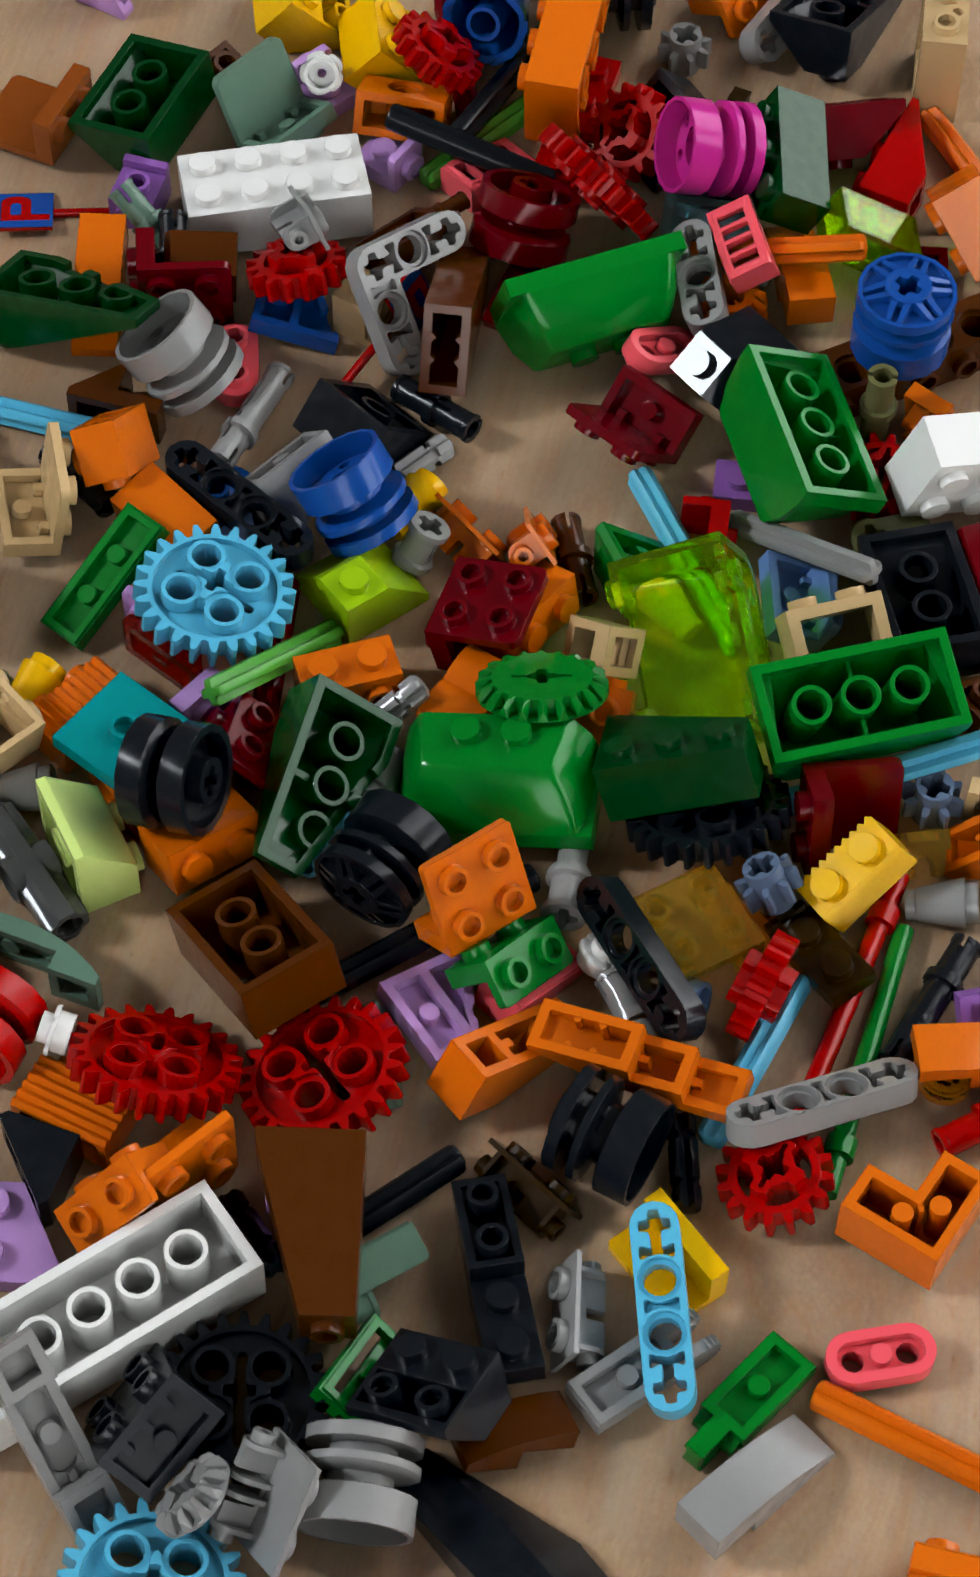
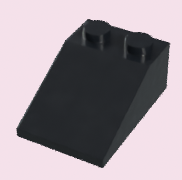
M953 521L857 536L858 552L879 560L882 564V571L878 575V582L871 586L865 584L867 593L881 590L892 636L895 637L945 626L960 677L980 674V596Z

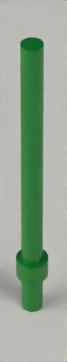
M897 924L892 932L853 1066L878 1059L914 935V929L907 924ZM860 1119L836 1125L834 1131H830L826 1136L823 1153H831L834 1170L831 1173H834L836 1184L835 1190L826 1192L829 1200L837 1199L846 1166L852 1165L858 1147V1140L855 1138Z

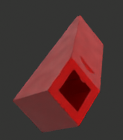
M912 97L904 112L900 114L888 129L886 141H878L875 145L869 162L870 167L867 172L859 171L851 190V196L856 197L853 217L900 235H904L921 207L926 180L919 99Z

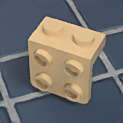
M59 422L47 423L40 468L0 469V547L2 557L60 556L63 537L71 535L72 516L69 505L77 504L78 489L75 475L68 476L67 467L70 466L71 446L68 437H61Z

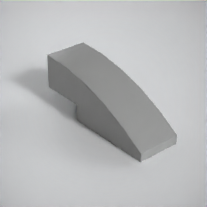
M793 1414L731 1456L678 1501L675 1521L717 1560L750 1528L755 1531L830 1462L834 1458L835 1452Z

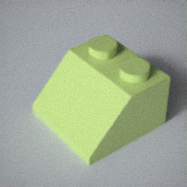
M47 776L36 779L35 784L45 838L57 855L69 886L85 906L86 911L90 913L140 893L138 872L145 869L144 861L135 841L126 843L121 831L125 830L122 817L119 815L116 803L112 801L106 804L96 785Z

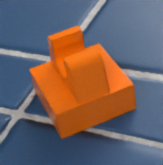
M915 381L904 394L905 418L901 426L907 430L903 433L902 437L906 439L923 416L954 414V405Z

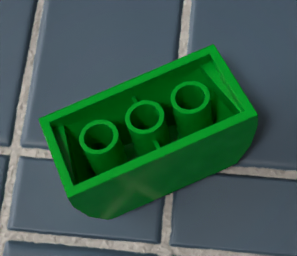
M681 230L506 279L490 308L494 325L511 352L533 371H543L570 362L573 367L585 366L599 359L598 354L615 350L616 355H622V345L634 329L669 325L676 300V264L687 249Z
M748 344L739 356L727 381L719 412L760 520L765 523L784 524L839 518L852 511L878 514L888 500L828 355Z
M945 626L749 666L746 671V677L774 778L783 781L800 779L801 763L891 757L955 738L966 731L973 723Z
M423 712L417 716L408 728L403 758V775L398 793L418 803L432 814L446 830L453 845L494 821L503 818L510 822L518 847L594 850L602 798L592 770L599 745L592 733L575 719L553 723H529L506 719L495 714Z

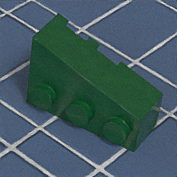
M608 715L592 772L610 822L759 798L765 766L749 717Z

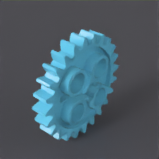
M218 524L213 525L210 534H203L198 525H193L192 536L188 538L178 529L174 530L173 544L159 538L157 540L156 552L146 550L144 552L143 565H137L132 593V599L135 600L134 614L135 616L142 617L141 629L143 632L154 630L153 643L155 645H160L167 641L171 642V656H175L185 649L189 651V663L193 664L202 654L207 655L209 665L214 667L218 656L225 655L227 661L233 666L236 664L237 653L242 652L249 658L256 655L257 646L264 650L272 647L273 637L283 639L286 624H291L296 590L292 589L293 573L285 572L286 559H272V544L258 549L256 547L258 535L256 534L249 536L245 541L239 539L238 527H234L229 535L226 536L221 535Z
M140 1497L136 1513L129 1514L120 1502L115 1503L114 1520L112 1522L97 1512L93 1517L92 1526L95 1534L79 1528L76 1531L75 1544L78 1549H64L62 1563L67 1568L57 1570L56 1577L247 1576L245 1573L233 1572L239 1567L241 1554L239 1551L223 1553L227 1544L217 1541L209 1535L211 1529L210 1519L197 1530L182 1537L171 1539L155 1526L157 1514L155 1511H149L147 1502ZM120 1553H131L139 1558L140 1563L133 1567H123L113 1561L112 1558ZM178 1561H187L195 1565L198 1571L192 1575H180L172 1570L171 1565Z

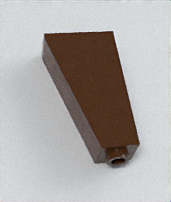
M462 246L457 251L439 259L424 302L418 392L466 397L487 296L490 256L475 247Z
M255 1126L254 1137L257 1163L300 1337H310L311 1340L321 1344H336L344 1339H357L367 1170V1130Z

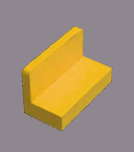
M659 1188L644 1198L643 1204L650 1201L663 1202L671 1206L677 1214L682 1233L689 1308H693L697 1313L726 1293L730 1269L663 1189ZM656 1218L650 1220L649 1229L642 1230L648 1232L650 1236L653 1255L664 1254L661 1244V1231L669 1229L663 1227L660 1219ZM628 1227L609 1240L608 1250L634 1280ZM675 1252L669 1254V1256H674ZM659 1269L648 1275L644 1287L655 1296H663L673 1290L676 1285V1277L667 1270Z

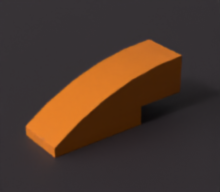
M80 213L75 271L83 274V272L91 269L100 273L102 283L107 285L114 283L126 284L125 269L129 243L126 214ZM121 331L71 339L72 356L117 357L115 349L121 336Z
M781 226L764 228L766 238L816 235L813 229L805 235ZM828 264L777 265L781 275L774 277L773 282L778 303L782 302L787 326L833 322L836 293Z

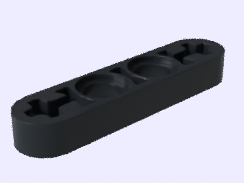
M184 440L178 441L169 447L165 455L166 474L218 521L230 530L238 527L239 537L244 541L253 534L258 535L256 546L258 549L272 544V559L285 558V570H298L311 562L314 555V538L312 530L304 522L204 445L196 441ZM181 462L185 464L182 467H179V464ZM194 462H196V469L191 466ZM221 484L229 485L235 490L227 498H215L209 494L212 487ZM254 511L264 512L270 517L267 522L261 525H250L243 518L246 514ZM283 541H285L290 546L283 548ZM297 542L300 543L299 548H296L293 545H295Z
M612 874L585 877L577 889L576 900L578 910L661 1038L676 1042L697 1040L703 1034L706 1027L707 1018L703 1003L624 883ZM626 925L629 927L632 936V945L629 951L625 947L623 940V931ZM651 965L656 968L658 974L656 990L650 985L649 969Z

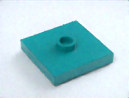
M121 671L52 736L53 746L114 790V773L118 752L126 732L136 718L145 713L179 718L182 723L187 721L188 718Z

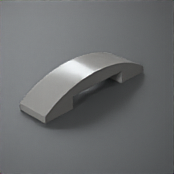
M27 1326L0 1343V1407L28 1461L74 1538L79 1528L95 1534L92 1526L93 1517L97 1512L110 1522L114 1520L115 1503L120 1502L129 1514L130 1512L109 1472L97 1464L90 1444L55 1380L58 1377L33 1329Z

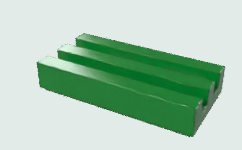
M376 1313L368 1317L357 1330V1339H351L309 1396L317 1403L323 1399L330 1405L326 1412L333 1418L340 1415L343 1419H363L347 1415L345 1405L397 1333ZM374 1333L379 1335L378 1341L341 1391L338 1392L334 1388L372 1335Z

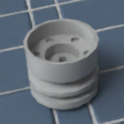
M183 288L168 292L159 297L160 308L137 329L124 330L118 339L115 349L117 359L137 381L147 383L146 387L150 396L163 400L164 411L169 416L176 418L190 415L218 397L234 380L242 366L244 357L241 347L234 339L229 338L223 326L213 324L211 313L191 290Z
M325 1419L307 1424L304 1444L312 1450L304 1453L321 1470L319 1477L325 1479L319 1480L317 1496L314 1502L306 1508L298 1531L317 1539L356 1546L399 1547L411 1544L414 1537L418 1500L410 1494L394 1489V1487H405L420 1483L422 1468L416 1465L415 1462L423 1460L426 1440L412 1431L374 1420Z

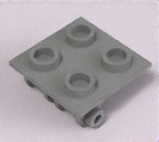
M254 1426L251 1435L246 1434L242 1439L241 1446L234 1460V1464L237 1467H231L230 1476L233 1479L249 1485L250 1488L228 1483L226 1494L232 1498L224 1497L222 1503L210 1518L209 1523L213 1526L210 1536L226 1544H232L234 1537H236L270 1577H279L284 1562L290 1559L295 1550L297 1530L305 1510L314 1502L317 1496L321 1470L279 1427H274L271 1432L265 1428Z

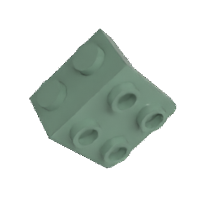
M270 36L218 73L212 80V88L237 148L317 138L322 135L326 126L338 118L332 102L304 96L284 44L278 37Z

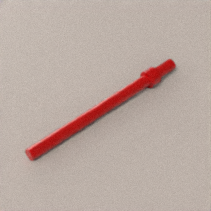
M906 873L870 907L865 918L867 929L857 953L872 968H874L886 936L892 934L901 916V911L898 907L910 880ZM864 990L838 1009H833L804 1080L831 1072ZM794 1108V1109H792V1110H806V1109Z

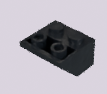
M400 1328L347 1402L345 1409L347 1415L382 1422L443 1440L485 1441L512 1400L498 1351Z

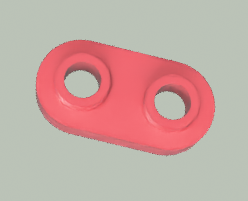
M231 323L223 326L229 338L234 339L241 347L244 357L242 366L235 376L237 379H234L216 397V400L221 404L234 408L242 405L260 380L257 333L248 331L249 326L241 323Z
M680 326L637 328L632 331L622 345V354L627 365L632 366L635 370L645 375L676 374L670 366L695 336L689 330Z
M899 1323L847 1331L835 1336L828 1344L824 1358V1372L830 1382L850 1392H862L913 1384L925 1379L932 1371L937 1355V1346L930 1332L914 1323ZM908 1352L914 1356L916 1361L910 1364L903 1363L898 1359L897 1354ZM845 1361H855L860 1365L861 1370L849 1372L842 1366V1363Z

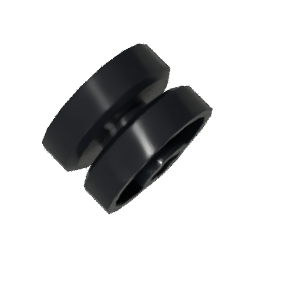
M145 713L136 718L124 736L118 752L114 773V797L119 815L126 824L159 830L166 827L169 832L203 837L212 831L223 814L232 782L233 752L229 735L222 725L188 719L182 723L179 718Z

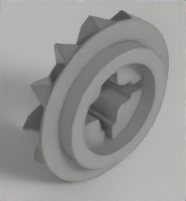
M211 1452L201 1455L198 1459L190 1460L180 1474H175L171 1485L163 1489L164 1498L157 1504L155 1510L157 1514L155 1526L167 1537L175 1539L191 1533L204 1525L216 1512L226 1495L230 1477L229 1463L219 1455L216 1456Z

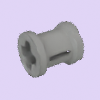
M418 510L408 523L409 530L403 541H399L394 545L392 560L403 571L422 576L430 572L433 566L432 557L439 545L447 542L451 531L447 523L438 515L429 511Z

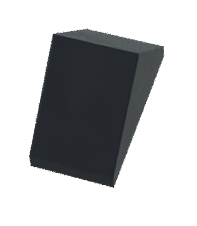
M9 1110L0 1114V1124L4 1141L22 1182H25L43 1228L53 1225L56 1219L53 1211L64 1203L84 1161L80 1135Z

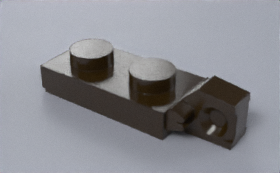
M801 899L794 903L788 911L780 915L768 916L760 911L762 916L768 921L763 927L770 941L777 929L800 940L789 964L796 971L800 972L799 974L806 975L810 981V986L834 1010L877 981L875 970L810 905L807 906Z

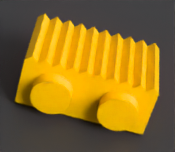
M864 817V824H857L856 831H849V838H842L841 846H834V853H827L826 860H819V867H811V875H804V886L796 890L824 921L844 933L909 871L918 860L888 828L873 817Z

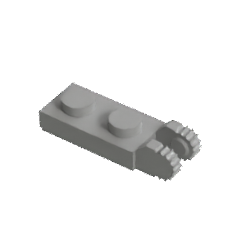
M689 1308L692 1332L701 1319L693 1308ZM663 1323L652 1330L650 1343L660 1350L674 1348L673 1344L681 1339L682 1332L671 1323ZM639 1335L565 1384V1394L597 1435H600L648 1403L643 1384ZM707 1335L693 1344L695 1370L713 1358L722 1347L715 1335ZM682 1360L678 1363L685 1364V1360ZM652 1363V1364H651V1368H653V1367H655V1366H657V1365H659V1364ZM673 1364L662 1365L665 1376V1389L657 1391L656 1394H661L676 1384Z

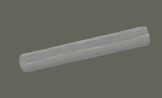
M740 509L730 514L729 528L738 529L737 537L868 586L878 582V575L882 571V564L879 560L778 523L762 522L759 516Z

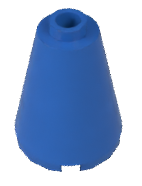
M446 0L442 9L443 19L453 23L458 28V33L462 37L470 39L472 49L480 53L477 60L484 64H491L490 66H498L512 59L525 43L528 34L531 0Z

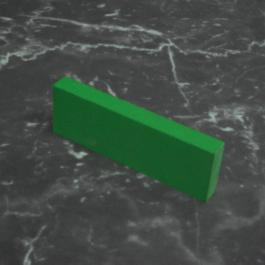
M128 502L40 622L77 649L83 651L121 600L122 591L127 585H132L133 581H135L137 565H143L144 552L146 550L156 552L157 540L159 538L165 540L170 532Z

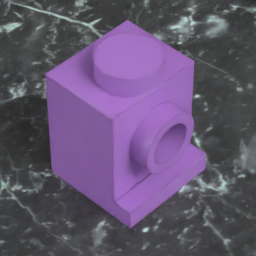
M125 153L122 170L110 194L118 188L128 201L132 202L131 198L120 186L131 177L133 183L155 210L159 208L164 210L172 195L169 163ZM108 198L109 213L123 214L112 199ZM127 218L128 228L135 229V226Z

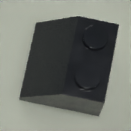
M320 378L292 425L301 434L309 431L328 430L332 439L351 431L372 429L390 454L393 464L418 446L423 445L425 448L426 445L424 443L434 436L433 433L370 384Z

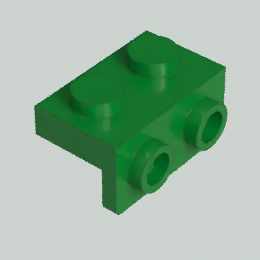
M552 914L528 920L520 917L495 932L496 935L490 939L485 938L461 952V959L444 970L453 989L487 983L498 1007L504 1009L516 1004L571 964L573 956Z

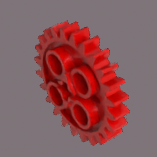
M553 122L537 137L553 154L549 160L572 181L570 186L596 211L601 209L622 231L629 227L643 241L647 240L657 230L659 224L644 210L648 204L625 182L628 178L601 153L597 155L575 133L569 137Z
M333 995L328 1007L322 1008L320 1003L310 1008L309 1012L301 1013L289 1022L277 1027V1031L273 1035L265 1034L260 1037L259 1040L263 1045L262 1049L246 1051L245 1054L252 1065L241 1068L243 1070L241 1077L245 1083L239 1086L238 1091L244 1101L241 1104V1108L254 1128L255 1126L359 1129L363 1127L368 1131L374 1132L376 1127L372 1118L376 1114L387 1117L392 1115L391 1110L386 1104L387 1099L396 1100L403 1098L404 1095L397 1083L409 1080L410 1075L404 1064L411 1061V1058L404 1047L406 1041L387 1012L381 1014L374 1002L363 1007L357 996H353L344 1007L338 995ZM306 1048L316 1058L320 1067L330 1079L336 1080L341 1090L349 1097L347 1100H341L334 1093L322 1074L317 1069L312 1068L305 1056L299 1052L300 1049Z
M125 1004L124 1013L120 1014L116 1010L106 1007L104 1017L90 1013L87 1023L80 1021L77 1023L76 1031L71 1032L65 1068L71 1070L69 1077L71 1082H81L79 1088L81 1094L96 1093L94 1100L96 1105L108 1102L113 1103L114 1114H119L129 1109L134 1111V1118L138 1121L145 1114H152L158 1124H163L165 1115H172L179 1123L183 1124L186 1121V1115L189 1113L200 1120H205L207 1110L219 1114L222 1111L223 1103L230 1105L233 1103L234 1093L239 1091L243 1071L241 1069L243 1057L237 1056L238 1046L236 1044H226L228 1037L226 1032L211 1034L213 1023L206 1022L197 1025L193 1023L194 1014L190 1013L182 1018L175 1017L174 1009L171 1007L167 1008L163 1014L156 1013L151 1004L145 1006L144 1012H137L130 1004Z

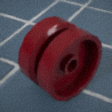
M502 168L492 169L484 173L478 193V202L484 208L477 210L473 214L468 234L469 242L476 249L490 257L519 266L545 269L565 263L571 242L570 234L565 229L570 228L576 223L581 204L580 195L573 188L558 180L533 172Z

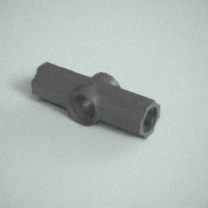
M11 801L0 802V877L4 886L17 904L21 902L25 904L41 928L51 932L65 942L73 939L89 923V916L85 906L80 902L75 892L65 880L61 863L49 843L45 839L38 841Z

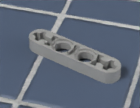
M887 1057L738 1099L726 1108V1137L733 1145L741 1148H760L907 1105L917 1098L919 1069L910 1060L901 1057ZM846 1094V1095H854V1096H840V1095ZM794 1108H802V1109H806V1110H792V1109H794Z

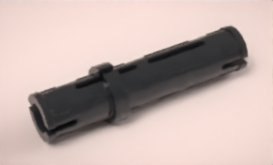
M956 933L952 936L950 944L936 966H930L924 973L922 978L924 979L923 987L884 1049L878 1054V1059L901 1057L914 1062L910 1037L912 1025L938 1023L950 1002L954 1001L953 992L964 990L963 981L976 960L980 958V944L978 941L969 936L964 946H962L961 943L965 935L963 933Z

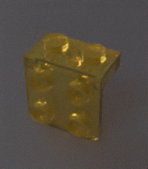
M714 864L711 869L707 870L704 865L633 897L689 982L730 962L736 971L739 972L750 949L754 948L764 953V949L767 947L761 928L755 921L751 920L739 902L734 888L729 882L724 880Z

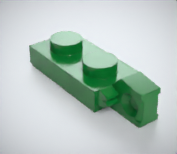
M772 1331L700 1404L699 1413L692 1420V1425L698 1431L685 1443L686 1452L682 1458L698 1472H701L721 1450L729 1457L733 1456L738 1449L741 1450L815 1375L817 1366L775 1331Z

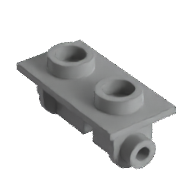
M292 185L288 186L287 188L293 198L272 210L270 224L273 229L276 230L284 244L292 251H302L320 241L326 251L331 249L323 235L330 231V228L318 206L314 205L308 194L300 197Z
M579 1249L553 1269L548 1281V1297L553 1300L552 1320L548 1326L545 1339L546 1348L548 1351H551L550 1373H556L568 1362H575L576 1369L583 1372L605 1357V1323L587 1319L586 1313L600 1317L605 1313L607 1275L601 1271L602 1266L596 1261L582 1262V1250Z

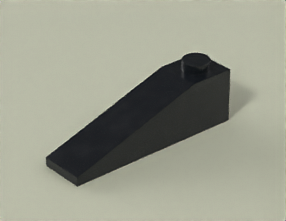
M782 0L770 10L769 20L804 71L817 74L822 80L827 82H846L863 65L903 0Z
M428 1448L424 1450L423 1460L415 1462L416 1465L422 1468L420 1483L405 1487H394V1489L410 1494L418 1500L415 1527L456 1577H607L577 1541L470 1474L465 1473L462 1469Z

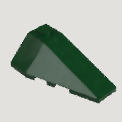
M20 250L0 266V346L3 348H20L137 329L160 308V300L123 283L110 285L102 283L100 273L89 269L81 274L72 269V261L60 256Z
M321 673L290 688L274 731L252 855L293 878L301 876L332 837L335 827L346 813L353 810L362 798V793L389 765L403 721Z

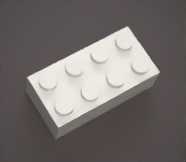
M357 133L243 146L240 148L177 156L183 210L188 213V220L186 221L187 230L238 232V252L267 249L266 243L274 242L281 238L270 224V214L275 207L293 198L287 188L292 185L300 197L308 194L314 205H317L330 228V231L323 234L326 241L367 236L373 232L372 192Z
M980 412L923 416L886 464L885 470L901 517L922 516L924 519H933L945 513L964 512L966 515L980 514Z

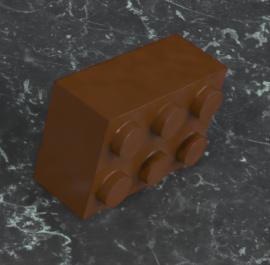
M256 859L165 910L181 954L256 1040L347 986L331 939Z

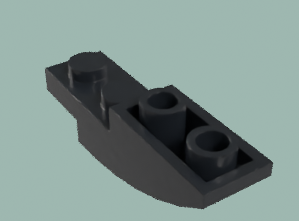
M503 1173L451 1181L460 1247L479 1347L500 1353L507 1385L546 1379L545 1362L526 1281L525 1260L506 1175Z

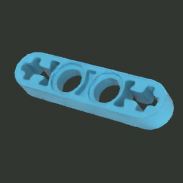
M650 1201L634 1210L629 1223L643 1384L649 1407L655 1415L666 1420H677L689 1414L697 1402V1383L682 1233L677 1214L671 1206L663 1202ZM651 1219H660L662 1226L669 1228L661 1231V1244L664 1254L653 1255L650 1236L648 1232L642 1231L649 1229ZM675 1252L674 1256H669V1254ZM659 1269L667 1270L676 1277V1285L673 1290L663 1296H655L644 1287L648 1275ZM663 1323H671L682 1332L678 1345L669 1350H660L650 1343L652 1330ZM685 1360V1364H679L678 1362ZM652 1363L659 1364V1365H657V1366L651 1368V1364H652ZM673 1364L677 1386L682 1389L686 1388V1391L677 1393V1402L670 1404L666 1403L663 1394H656V1392L665 1389V1376L662 1365Z

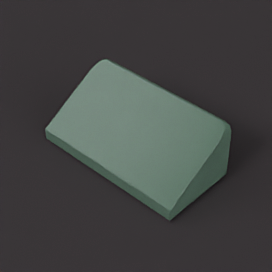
M406 1221L362 1245L359 1296L429 1258V1252L413 1222L409 1223Z

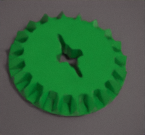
M541 649L537 653L522 651L519 656L505 655L501 661L488 663L487 668L478 673V680L475 681V691L480 705L499 717L520 722L553 723L579 718L598 709L608 697L609 679L606 678L605 670L596 666L595 661L590 659L582 660L580 655L576 653L563 655L560 650L554 653H545Z

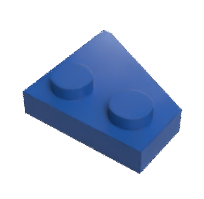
M321 295L308 302L302 298L295 299L291 304H286V301L282 302L279 300L270 303L268 302V296L256 297L248 331L331 355H335L339 342L338 333L331 331L327 320L329 308L324 296Z

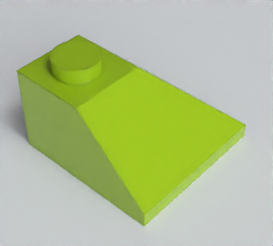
M385 543L357 556L341 558L330 554L294 575V578L300 583L299 589L326 620L334 619L337 626H343L345 635L342 638L347 644L361 640L429 600V593L417 579L394 563L392 551Z

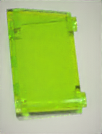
M716 531L607 563L610 580L605 582V593L609 605L613 610L619 609L622 615L629 619L630 627L646 630L638 670L645 708L637 710L636 715L749 717L757 744L764 743L746 671L749 666L771 662L756 580L746 553L720 531Z

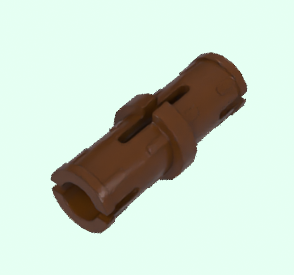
M565 512L554 516L550 522L558 536L556 539L559 543L557 547L558 552L556 553L558 563L556 565L575 573L577 592L582 595L584 607L593 605L599 598L591 569L594 561L592 549L585 544L580 516L575 512H569L571 525L568 526Z

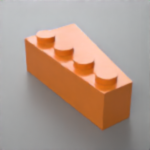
M539 0L537 7V21H540L539 28H531L527 43V55H531L529 63H521L517 79V90L524 91V139L539 141L537 137L551 122L555 123L569 137L574 133L578 137L580 136L579 112L585 113L589 97L590 72L595 70L600 33L603 34L610 0Z

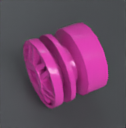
M674 96L670 99L660 114L654 141L655 171L658 182L664 191L687 195H702L707 192L711 196H727L731 198L750 195L760 181L765 164L767 148L766 126L761 111L755 103L744 101L734 102L719 99L713 103L711 99Z

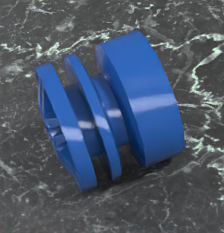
M906 252L884 255L867 265L858 279L855 311L853 312L850 332V348L857 362L868 371L873 365L880 363L889 364L897 370L898 381H911L923 378L938 369L948 353L951 325L954 321V311L957 305V284L950 271L935 259L918 253Z
M372 429L351 431L324 444L298 465L291 474L288 483L307 515L317 517L314 526L321 537L325 538V543L335 557L347 558L357 556L378 547L404 528L418 509V499L410 487L406 486L407 482L400 471L391 470L393 459Z

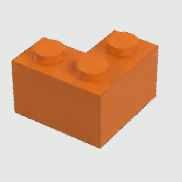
M971 163L926 189L925 191L930 202L923 205L939 236L948 232L956 248L949 251V254L961 276L970 272L977 283L980 281V172L975 164Z
M944 1150L919 1189L915 1191L869 1163L840 1204L834 1234L930 1290L980 1214V1171Z

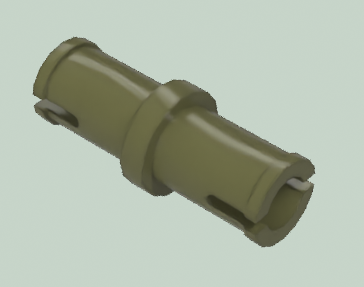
M876 364L868 371L866 392L861 395L859 401V413L862 416L859 432L864 444L869 443L870 433H876L879 441H886L890 421L895 417L897 411V399L894 395L898 382V372L889 364Z

